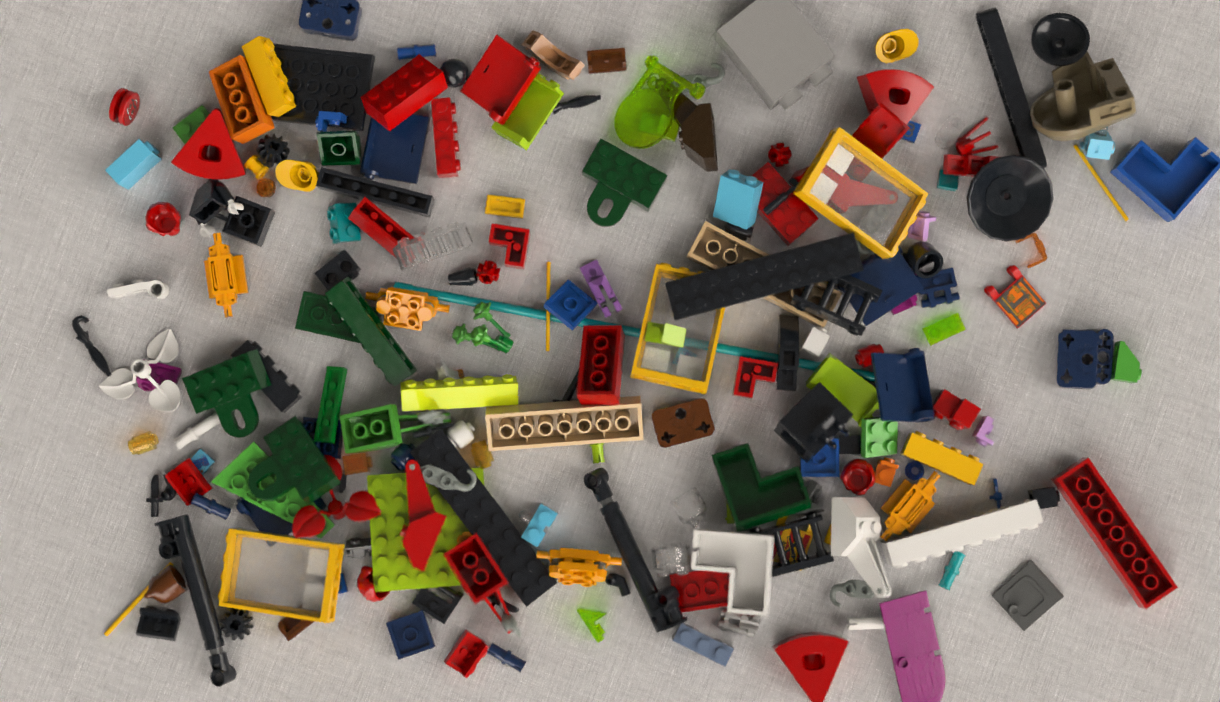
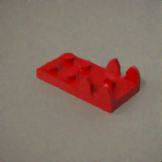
M880 103L852 134V137L883 159L910 127L884 104ZM854 157L846 171L858 182H862L872 169Z
M696 570L670 574L671 585L679 591L678 601L681 612L728 606L730 573Z

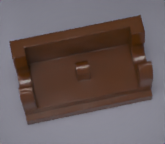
M625 48L587 51L589 74L626 71Z
M285 617L278 623V628L287 641H290L315 621Z

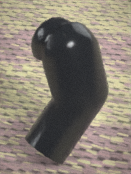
M164 474L163 477L167 486L164 492H161V498L164 501H170L177 492L165 478L166 474Z

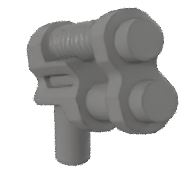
M726 607V609H721L720 616L724 617V620L719 619L718 627L722 628L723 631L729 630L754 637L759 628L758 619L762 615L747 616V614L728 612V607ZM729 618L740 620L739 625L730 624Z

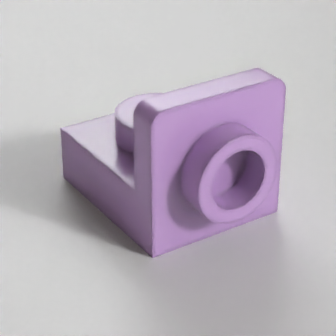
M918 211L916 221L908 228V238L927 241L929 222L936 221V217L931 216L930 212Z
M989 416L982 417L972 435L976 438L975 442L984 447L994 444V441L985 437L986 434L988 435L992 431L994 419Z

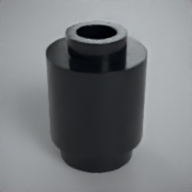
M727 222L725 232L746 241L747 238H751L754 227H749L746 230Z

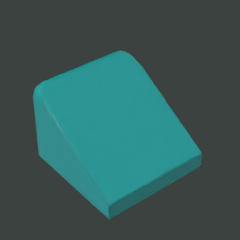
M940 169L937 188L956 191L958 189L959 176L943 174V170Z

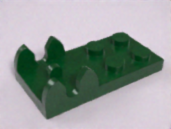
M303 291L295 329L362 344L357 337L353 336L349 325L339 317L337 309L328 302L327 296ZM371 307V308L373 309V311L376 313V315L378 316V312H377V310H376V307Z

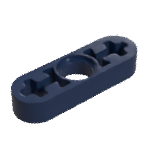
M1108 329L1096 332L1098 334V346H1103V340L1099 339V336L1105 333L1104 335L1108 337V340L1104 341V346H1108V349H1098V354L1103 351L1108 356L1106 362L1098 360L1099 366L1107 365V368L1102 370L1106 378L1101 381L1097 377L1098 385L1107 384L1112 376L1114 336ZM1101 367L1097 368V374L1101 373Z

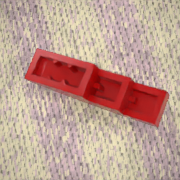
M947 154L944 155L943 174L975 177L982 166L994 160L997 156L982 157Z

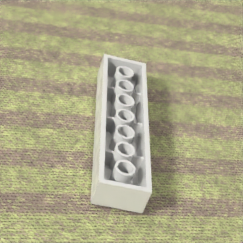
M1025 499L1001 506L1000 508L990 509L891 538L887 542L881 541L887 564L901 568L907 566L909 561H915V563L927 560L926 556L939 557L945 555L944 551L947 550L952 552L963 550L964 545L977 546L982 544V540L985 539L990 541L1000 539L1002 534L1020 533L1019 529L1022 528L1027 530L1038 528V524L1043 523L1037 500Z

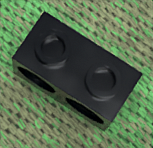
M343 250L315 272V275L329 291L347 277L351 281L359 276L358 272L362 269L346 250ZM350 262L351 269L344 272L342 269L343 264ZM335 274L336 281L329 284L327 281L328 276Z

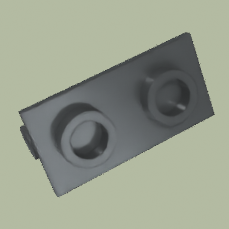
M371 536L364 539L355 537L347 540L345 546L347 557H365V550H368L369 556H372Z

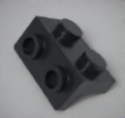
M152 606L140 607L139 612L141 616L136 630L137 636L176 641L181 618L175 610L166 609L163 611Z

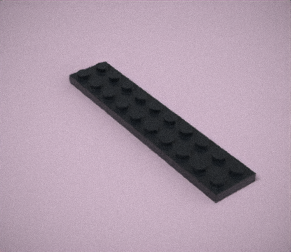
M854 233L673 280L666 282L665 285L674 320L676 321L862 272L864 269Z
M442 429L410 451V454L418 462L419 466L432 465L453 474L463 484L471 482V475L467 472V469H472ZM477 476L474 488L466 492L444 490L435 486L472 535L477 533L509 585L526 607L557 583L553 577L549 576L547 568L539 558H536L534 551L525 539L521 538L522 535Z

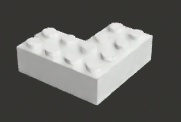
M695 529L693 548L699 547V550L692 551L691 569L730 573L728 612L767 616L770 609L774 535Z

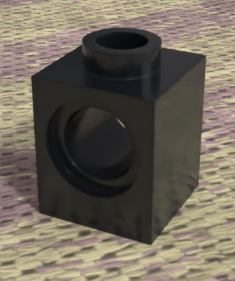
M1055 487L1028 490L1029 499H1036L1039 509L1057 507L1058 502H1060V495Z

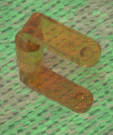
M1032 233L1024 239L1016 240L1017 244L1033 237L1034 244L1041 254L1042 259L1028 265V268L1047 260L1042 240H1039L1036 233Z

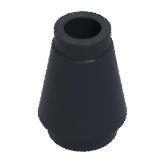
M468 267L449 274L448 281L450 286H473V284L478 282L476 269Z

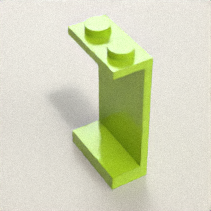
M540 73L537 74L505 125L494 122L491 126L499 136L526 151L564 95L559 89L560 85L557 82L545 80L546 78Z
M828 353L806 381V386L811 390L820 382L853 414L851 418L857 421L860 427H862V418H871L876 409L879 410L876 387L831 353Z

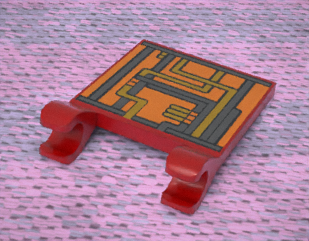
M1011 265L1007 268V272L1015 280L999 294L992 285L985 287L984 292L1018 329L1047 303L1024 278L1015 265Z

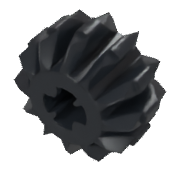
M275 133L272 137L266 134L264 139L261 138L259 140V145L256 148L258 159H264V164L269 162L271 167L274 166V163L278 165L281 161L287 160V155L290 152L288 141H282V136L276 138Z
M231 608L230 613L225 612L223 614L226 619H221L220 623L225 624L221 628V631L227 630L225 637H229L232 634V640H236L237 637L242 640L244 639V634L247 636L251 634L248 628H253L254 625L249 623V621L253 620V617H246L249 611L246 610L242 614L241 609L236 611L234 608ZM240 621L241 625L235 627L233 623Z

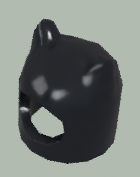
M925 241L914 243L907 252L902 254L910 268L921 278L928 279L935 276L943 266L942 255L932 244ZM934 262V268L930 272L925 273L919 270Z

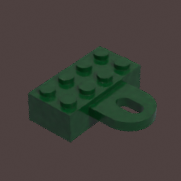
M600 138L582 170L583 176L597 183L587 202L589 218L601 227L614 226L623 218L631 202L649 212L668 175ZM606 199L612 200L614 205L608 216L601 218L597 213L601 204Z
M257 349L182 378L196 414L214 407L225 432L236 438L246 437L256 430L259 423V415L250 393L271 385ZM235 410L241 412L245 428H241L238 425L234 415Z
M296 416L263 437L273 455L255 466L248 477V487L251 493L262 501L276 500L295 487L308 505L341 483L302 422ZM269 475H276L274 483L265 489H259V483Z

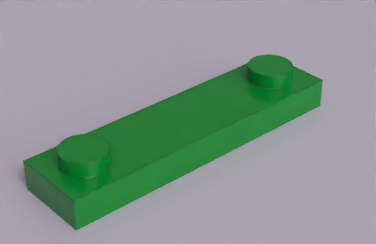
M327 366L314 436L315 442L331 444L335 442L348 370L345 367Z

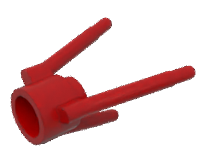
M985 117L965 135L957 139L958 142L955 143V147L960 156L974 155L998 148V145L972 150L975 148L974 143L991 134L990 131L972 140L968 138L989 119L988 117Z

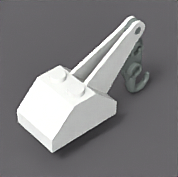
M832 497L831 556H847L864 579L848 580L844 583L835 584L831 588L830 600L838 607L841 606V603L836 600L835 595L837 591H842L849 597L866 599L873 598L874 596L887 598L891 594V588L875 543L880 538V516L865 497Z

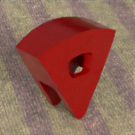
M880 70L857 77L869 115L882 103L906 125L934 88L924 78L904 70Z
M219 108L213 109L170 162L189 174L206 179H230L246 175L243 162L234 140L230 137L223 113Z
M807 632L781 640L773 645L772 648L812 702H823L849 641L829 633Z

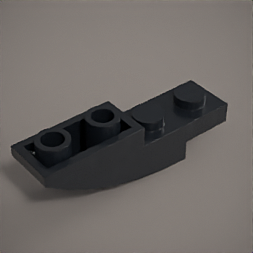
M779 315L776 390L796 391L797 371L799 370V316Z

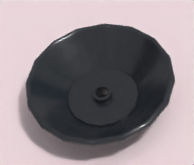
M1014 154L997 157L982 166L972 179L966 197L968 215L975 227L989 238L1005 242L1024 239L1038 230L1049 216L1054 200L1052 181L1045 169L1031 158ZM1005 193H1009V197L1007 199H1004Z

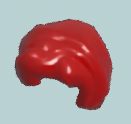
M157 202L150 205L145 216L146 228L149 231L161 236H175L180 232L181 214L169 202Z
M858 458L848 462L840 475L846 490H851L857 496L865 495L867 490L876 481L872 465Z
M362 566L356 584L359 592L368 601H382L389 595L390 591L375 592L373 567Z

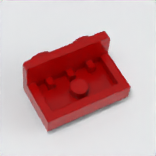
M190 458L165 475V478L187 506L190 505L195 493L203 496L212 489Z
M465 630L444 662L460 672L463 677L468 678L475 671L480 659L484 658L487 654L489 646L483 639Z

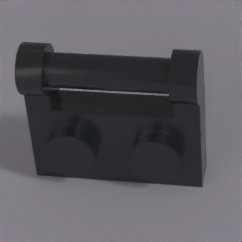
M448 586L436 587L453 599L450 604L428 590L429 588H422L412 603L445 624L464 594L461 592L457 593Z

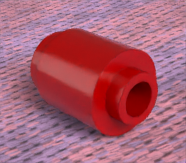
M872 344L858 349L857 354H855L857 364L862 365L863 368L872 365L871 353H884L881 344Z

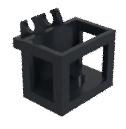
M819 382L778 422L774 431L808 463L825 445H828L833 450L837 448V445L832 440L839 431L846 436L850 435V431L845 429L853 414Z

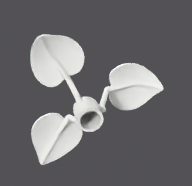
M167 329L161 332L148 345L147 356L154 360L145 359L143 361L142 359H136L131 364V371L125 368L113 371L111 376L99 384L100 389L112 398L127 399L135 391L133 384L137 381V375L142 379L147 378L156 387L149 394V404L153 409L160 412H173L176 410L181 400L179 387L170 380L163 381L159 386L150 376L151 367L149 366V364L158 363L159 360L162 363H169L177 357L179 345L173 331Z

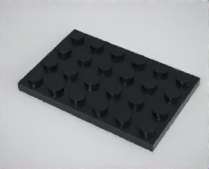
M274 44V51L281 62L283 74L287 77V84L294 95L296 107L280 117L271 116L273 121L316 126V117L319 116V111L341 112L347 116L346 124L340 123V126L328 125L327 127L356 131L364 130L366 111L361 96L370 90L375 60L374 55Z

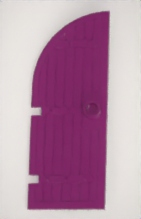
M924 590L879 603L901 701L940 702L945 689V670L941 654L934 655V651L940 648L932 613H925L924 608L930 607L927 591Z

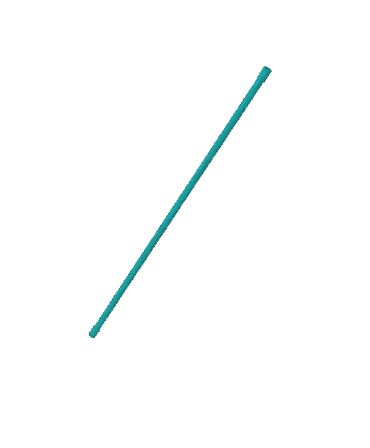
M395 281L394 284L395 288L428 293V296L437 297L441 301L473 307L480 302H491L490 310L546 320V310L428 289ZM550 313V321L562 323ZM584 318L578 326L620 324ZM621 325L625 335L639 338L641 328ZM685 337L684 346L708 350L709 341ZM717 343L716 352L775 363L778 361V354ZM799 358V368L815 371L821 363ZM851 368L865 380L875 382L874 372Z

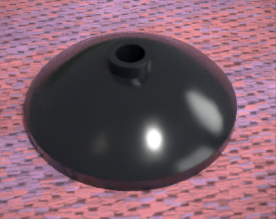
M1053 13L1037 22L1031 35V44L1034 52L1042 61L1054 66H1068L1084 57L1090 44V35L1085 24L1077 17L1067 13Z

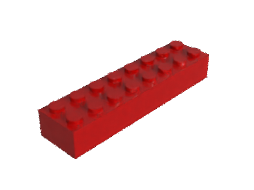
M1082 457L1051 479L1139 608H1149L1178 588L1089 457Z

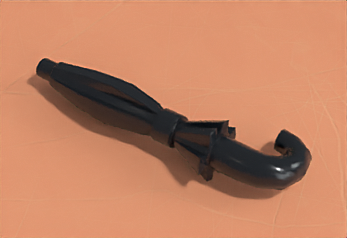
M577 96L567 102L558 103L552 112L555 115L562 109L588 106L597 100H601V96Z
M82 315L75 317L72 320V327L78 335L76 339L82 342L88 349L90 357L96 366L104 374L106 373L108 377L112 374L104 356L93 346L89 339L88 331L85 332L79 325L80 321L87 323L90 320Z

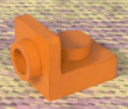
M884 457L883 460L877 461L874 471L875 483L891 487L896 469L899 467V465L894 464L895 460Z

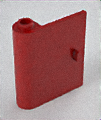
M497 34L460 92L488 111L489 117L494 121L505 125L541 70L540 62L532 56L529 58Z

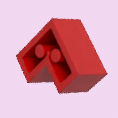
M492 223L489 244L507 248L504 263L506 267L525 270L531 234L530 229Z
M739 357L732 396L751 399L753 398L756 380L774 383L778 363Z
M942 389L933 402L935 417L940 420L946 419L949 421L948 425L956 430L969 429L981 411V408L965 398L960 399L946 389Z

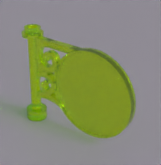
M650 55L646 58V72L631 93L622 101L615 115L614 126L617 136L627 146L635 149L652 147L667 135L674 119V103L684 89L690 90V96L695 99H700L706 90L705 86L701 83L695 82L693 84L659 63L658 57L655 55ZM654 74L658 75V76H659V80L657 79V77L652 76V75H654ZM647 81V86L649 88L641 89ZM675 81L680 85L676 87L671 82Z

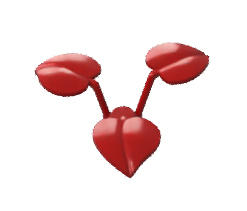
M324 455L339 480H341L343 472L339 462L332 456ZM331 489L329 492L332 501L328 504V511L320 510L317 512V509L312 505L301 508L293 520V535L295 538L313 537L321 533L326 524L325 518L321 514H325L328 517L332 516L336 520H340L346 515L352 521H366L379 516L381 510L373 495L367 491L353 493L350 496L349 502H345L343 506L342 502L336 499L333 489Z

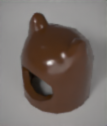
M169 565L160 574L150 579L148 591L144 594V597L147 599L154 598L160 603H168L186 592L188 586L181 573L173 565Z

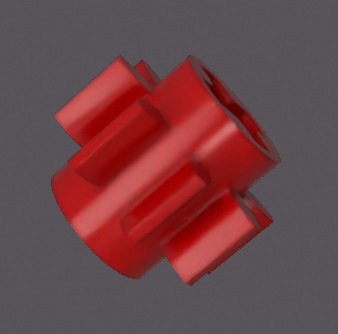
M783 142L771 145V149L768 152L770 163H775L776 167L789 164L792 156L790 147H784Z
M486 260L484 264L479 263L476 276L479 277L482 283L491 284L493 280L498 281L501 269L497 268L495 262Z

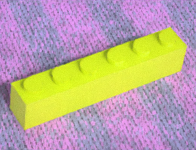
M510 374L502 375V377L487 375L482 378L468 376L463 379L445 378L444 380L426 379L424 381L406 380L405 382H400L402 411L518 405V381L516 376Z

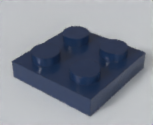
M423 610L386 623L398 660L436 647Z

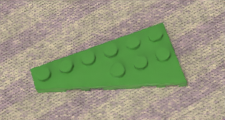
M255 441L211 481L215 485L244 498L246 501L292 524L296 513L301 508L308 506L295 487L273 501H262L251 493L248 487L249 474L255 466L269 457ZM269 475L259 483V489H265L274 483L276 475ZM314 502L309 504L314 506L317 512L321 510ZM321 514L326 521L325 528L316 535L320 539L336 525L325 514Z

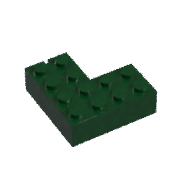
M749 443L712 455V461L737 532L811 508V500L806 486H804V480L798 466L761 478Z

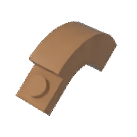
M534 30L531 31L521 44L538 61L566 80H574L585 66L580 60L565 54L544 35Z

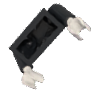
M208 179L196 191L189 213L191 217L196 219L198 225H201L200 235L203 237H210V235L215 233V228L207 226L206 223L225 209L227 204H229L228 211L232 214L239 215L237 209H244L241 203L233 201L234 197L226 185L220 182L219 179Z

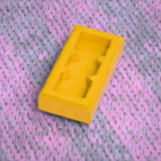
M487 194L485 214L523 219L525 199Z

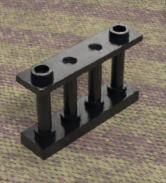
M847 275L827 281L828 284L818 305L807 300L814 284L805 286L800 297L794 294L791 304L797 310H805L847 329L852 335L862 336L866 327L861 325L867 309L871 302L877 303L883 290ZM835 286H840L846 292L836 313L825 307ZM856 293L862 296L863 302L854 321L843 317L852 295Z
M817 512L806 514V518L764 529H761V527L749 529V533H772L774 535L779 562L778 565L772 566V577L834 561L831 551L827 552L822 542L817 521L823 520L821 514L817 515ZM809 523L817 549L816 555L810 557L805 553L798 527ZM790 528L798 553L797 560L791 562L786 557L780 531Z

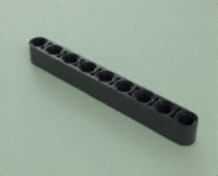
M991 8L976 13V21L1020 156L1033 159L1043 168H1046V157L1037 130L1033 127L1030 108L998 10Z

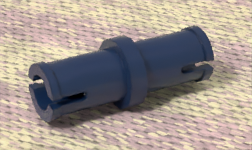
M198 493L194 494L190 503L206 510V513L215 514L224 520L228 518L231 512V508H227L217 503L215 499L212 498L210 500Z
M495 643L491 644L487 654L502 661L501 664H507L519 672L522 671L526 661L513 655L512 651H506Z

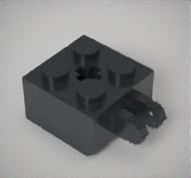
M236 196L234 202L241 203L244 207L243 210L237 209L239 215L229 213L228 217L218 213L215 218L226 222L222 232L262 247L275 211ZM251 217L252 222L248 225L245 221L247 219L250 220Z

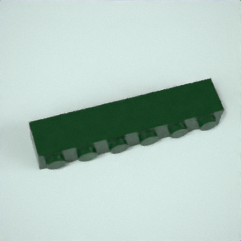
M349 277L325 293L328 302L339 312V317L349 325L353 336L360 340L364 351L371 355L376 367L383 371L388 383L395 387L417 371Z

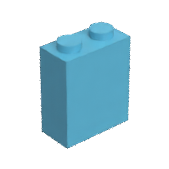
M138 139L105 171L117 184L129 190L162 160L158 155L160 151L148 141L143 142Z
M728 170L722 174L713 217L747 230L755 224L764 182L757 180L753 176L740 174L737 170Z

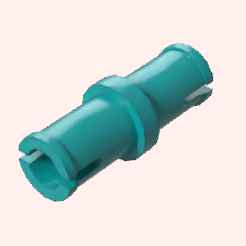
M958 551L954 552L948 566L946 565L944 568L945 572L938 586L950 590L956 575L958 576L960 573L958 570L966 555Z

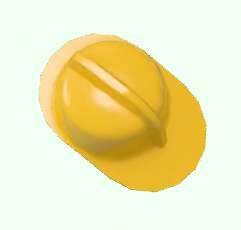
M899 29L884 33L878 38L875 45L876 56L884 63L905 59L917 50L919 39L917 34L910 29Z
M284 160L276 166L275 170L276 178L281 185L289 189L305 192L315 189L319 176L316 167L308 161Z

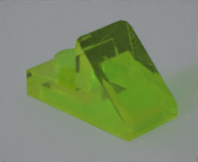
M579 607L577 612L597 643L604 640L603 634L605 631L601 624L598 623L596 625L595 621L606 615L607 612Z

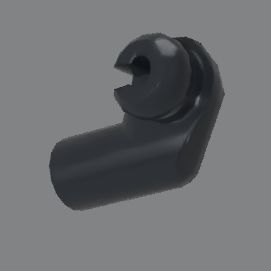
M610 573L606 576V584L618 587L622 597L631 594L624 576L616 573Z

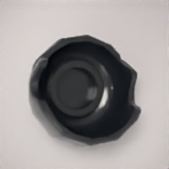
M449 59L442 63L439 68L444 73L448 87H459L468 78L467 66L458 59Z

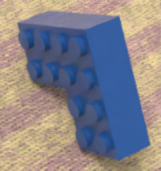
M1195 137L1188 141L1168 164L1141 140L1133 145L1110 173L1168 223L1175 220L1220 169V158L1212 151L1202 157L1201 154L1209 148Z

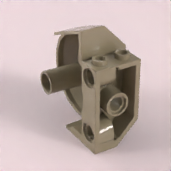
M1087 51L1078 62L1068 66H1059L1052 71L1054 87L1036 99L1031 106L1030 117L1033 127L1052 140H1078L1132 117L1136 113L1135 99L1115 60L1110 58L1094 63Z

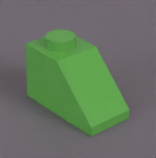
M1124 341L1115 342L1111 380L1131 384L1137 383L1142 373L1139 361Z

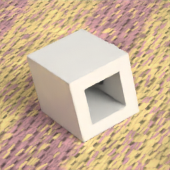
M819 326L817 328L812 327L801 349L815 357H819L830 337L826 334L827 330Z

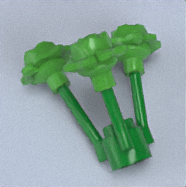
M480 302L477 304L475 309H473L475 313L473 319L484 318L486 321H490L502 333V336L498 335L495 340L492 339L491 336L487 335L488 328L485 324L474 327L473 331L468 333L465 328L466 324L463 323L462 326H456L452 333V338L456 340L457 345L464 340H472L474 346L483 344L505 354L510 351L514 341L510 339L511 334L506 332L489 313L491 302Z

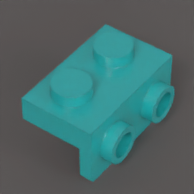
M337 203L328 207L327 218L331 226L329 234L333 244L361 240L360 228L348 219L357 206L356 203Z

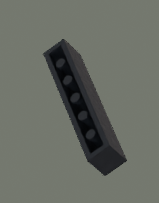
M322 167L316 186L321 190L360 200L366 197L372 203L429 218L435 200L431 195Z

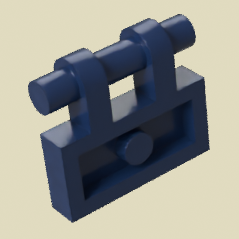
M953 268L940 270L939 273L928 279L916 276L924 287L918 294H927V299L920 301L922 308H934L939 304H951L953 301L960 300L959 293L951 294L950 288L957 287ZM943 290L944 296L934 297L933 292Z

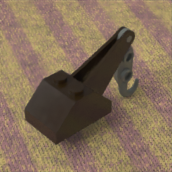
M718 63L711 64L712 67H716L719 70V74L716 77L692 74L676 76L670 82L661 78L655 83L657 92L682 130L679 131L681 149L685 150L686 156L706 172L718 171L715 121L711 103L697 106L683 93L702 91L711 85L720 83L725 76V70Z

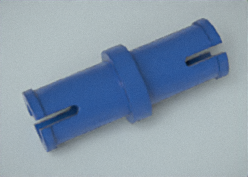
M417 44L414 47L397 48L398 60L412 59L419 54L423 57H435V44L418 46Z

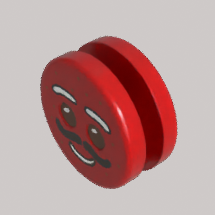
M120 88L114 94L110 103V120L124 126L130 125L139 109V94L125 88Z

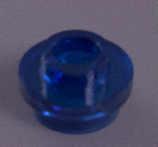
M911 461L905 467V475L910 480H919L924 475V467L917 461ZM913 467L918 469V473L915 475L911 471Z

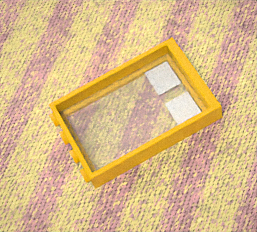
M840 127L829 132L793 193L848 234L854 233L857 241L882 259L891 258L897 254L900 242L908 235L907 230L916 221V215L925 205V199L928 195L926 191Z
M667 263L656 264L630 378L706 395L725 308L675 321L665 285L666 282L704 273L703 271L695 273L685 267H679L678 269L671 267ZM648 322L668 323L686 328L684 347L680 348L646 342L645 336Z
M229 528L225 539L227 546L223 555L224 568L220 576L222 583L218 593L219 606L322 623L335 621L345 544L302 537L295 538L289 535L242 528Z

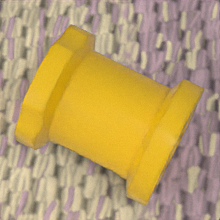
M257 155L250 157L244 164V167L249 169L257 180L263 178L269 171V168L258 160Z

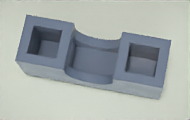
M685 623L678 625L672 638L674 642L725 667L734 650L732 646L716 638L709 637Z

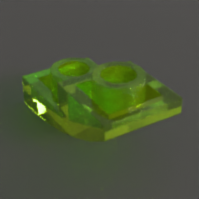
M958 312L922 328L930 346L966 330Z

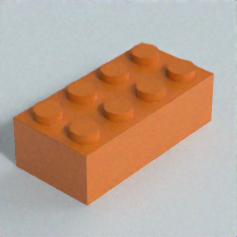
M239 55L209 71L232 140L245 144L275 128L271 115H268L244 56Z

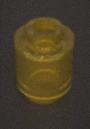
M151 431L134 436L128 441V447L133 455H141L157 449V444H159L157 435Z
M486 440L471 444V453L476 467L480 466L481 469L492 466L491 462L494 461L492 452L489 451Z

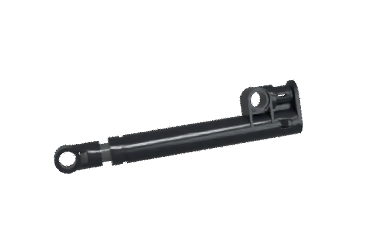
M597 468L584 476V484L593 491L597 502H600L602 505L600 511L605 517L604 520L656 632H661L684 623L688 618L683 617L679 608V591L672 585L660 589L657 588L618 502H614L611 497L613 493L608 485L609 475L604 468Z
M186 514L154 523L155 526H158L161 535V544L158 549L160 556L164 559L180 557L201 635L205 642L204 646L206 651L210 650L211 654L209 656L213 670L210 675L211 682L217 687L225 685L236 678V670L229 664L226 651L223 652L222 649L225 643L221 636L222 632L189 515Z

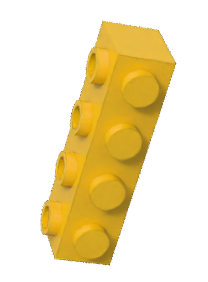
M258 36L241 46L267 114L280 117L295 108L294 95L288 87V80L281 69V62L276 56L273 42L269 38Z
M915 431V434H908L900 453L901 455L969 485H975L984 465L979 462V458L970 454L968 457L961 454V450L952 446L948 449L943 446V442L937 439L930 441L926 439L927 435Z

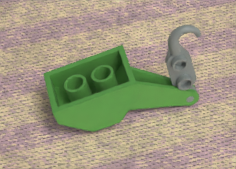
M395 404L340 415L345 454L395 447L402 443L401 434L426 428L429 425L432 427L452 423L450 413H442V411H425L418 415H398L397 405ZM420 420L424 422L422 425L400 429L399 422Z

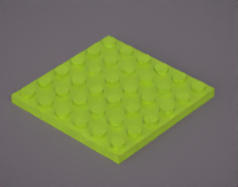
M483 467L471 468L484 485ZM406 473L367 475L368 492L373 495L381 510L379 516L370 519L375 592L460 586L443 554L457 546L458 536L462 535L463 532H469V530L438 489L427 482L425 483L435 512L447 517L424 572L412 567L402 543V536H400L403 525H408L409 523Z

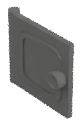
M1029 560L992 597L1019 627L1025 631L1061 600L1064 595L1032 560Z

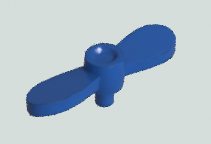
M997 478L993 479L995 493L989 496V498L995 499L997 501V508H1000L1002 493L998 491Z

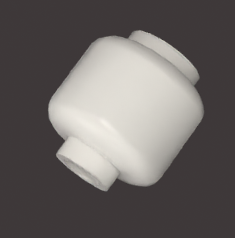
M458 420L455 425L447 429L448 434L446 436L455 448L462 449L474 440L473 432L475 429L469 421L465 423L463 420Z

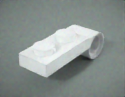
M143 279L131 281L130 285L124 286V283L112 285L113 288L107 289L108 297L113 299L148 292L154 298L164 299L169 294L168 285L158 280L143 282ZM161 285L162 291L156 295L155 287Z

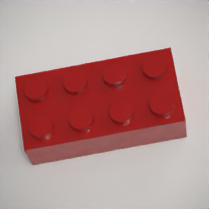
M419 54L361 96V100L366 113L387 130L391 131L446 90L448 86L443 71Z
M769 162L752 175L757 180L764 182L757 212L787 246L791 245L818 221L819 218L803 200L793 194L794 191L769 215H766L763 209L782 192H786L790 185Z
M621 325L583 326L577 397L581 405H619L625 334Z

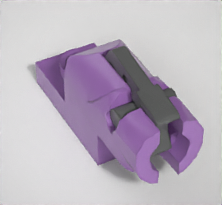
M597 259L580 267L605 318L612 316L611 312L613 311L618 313L623 310Z

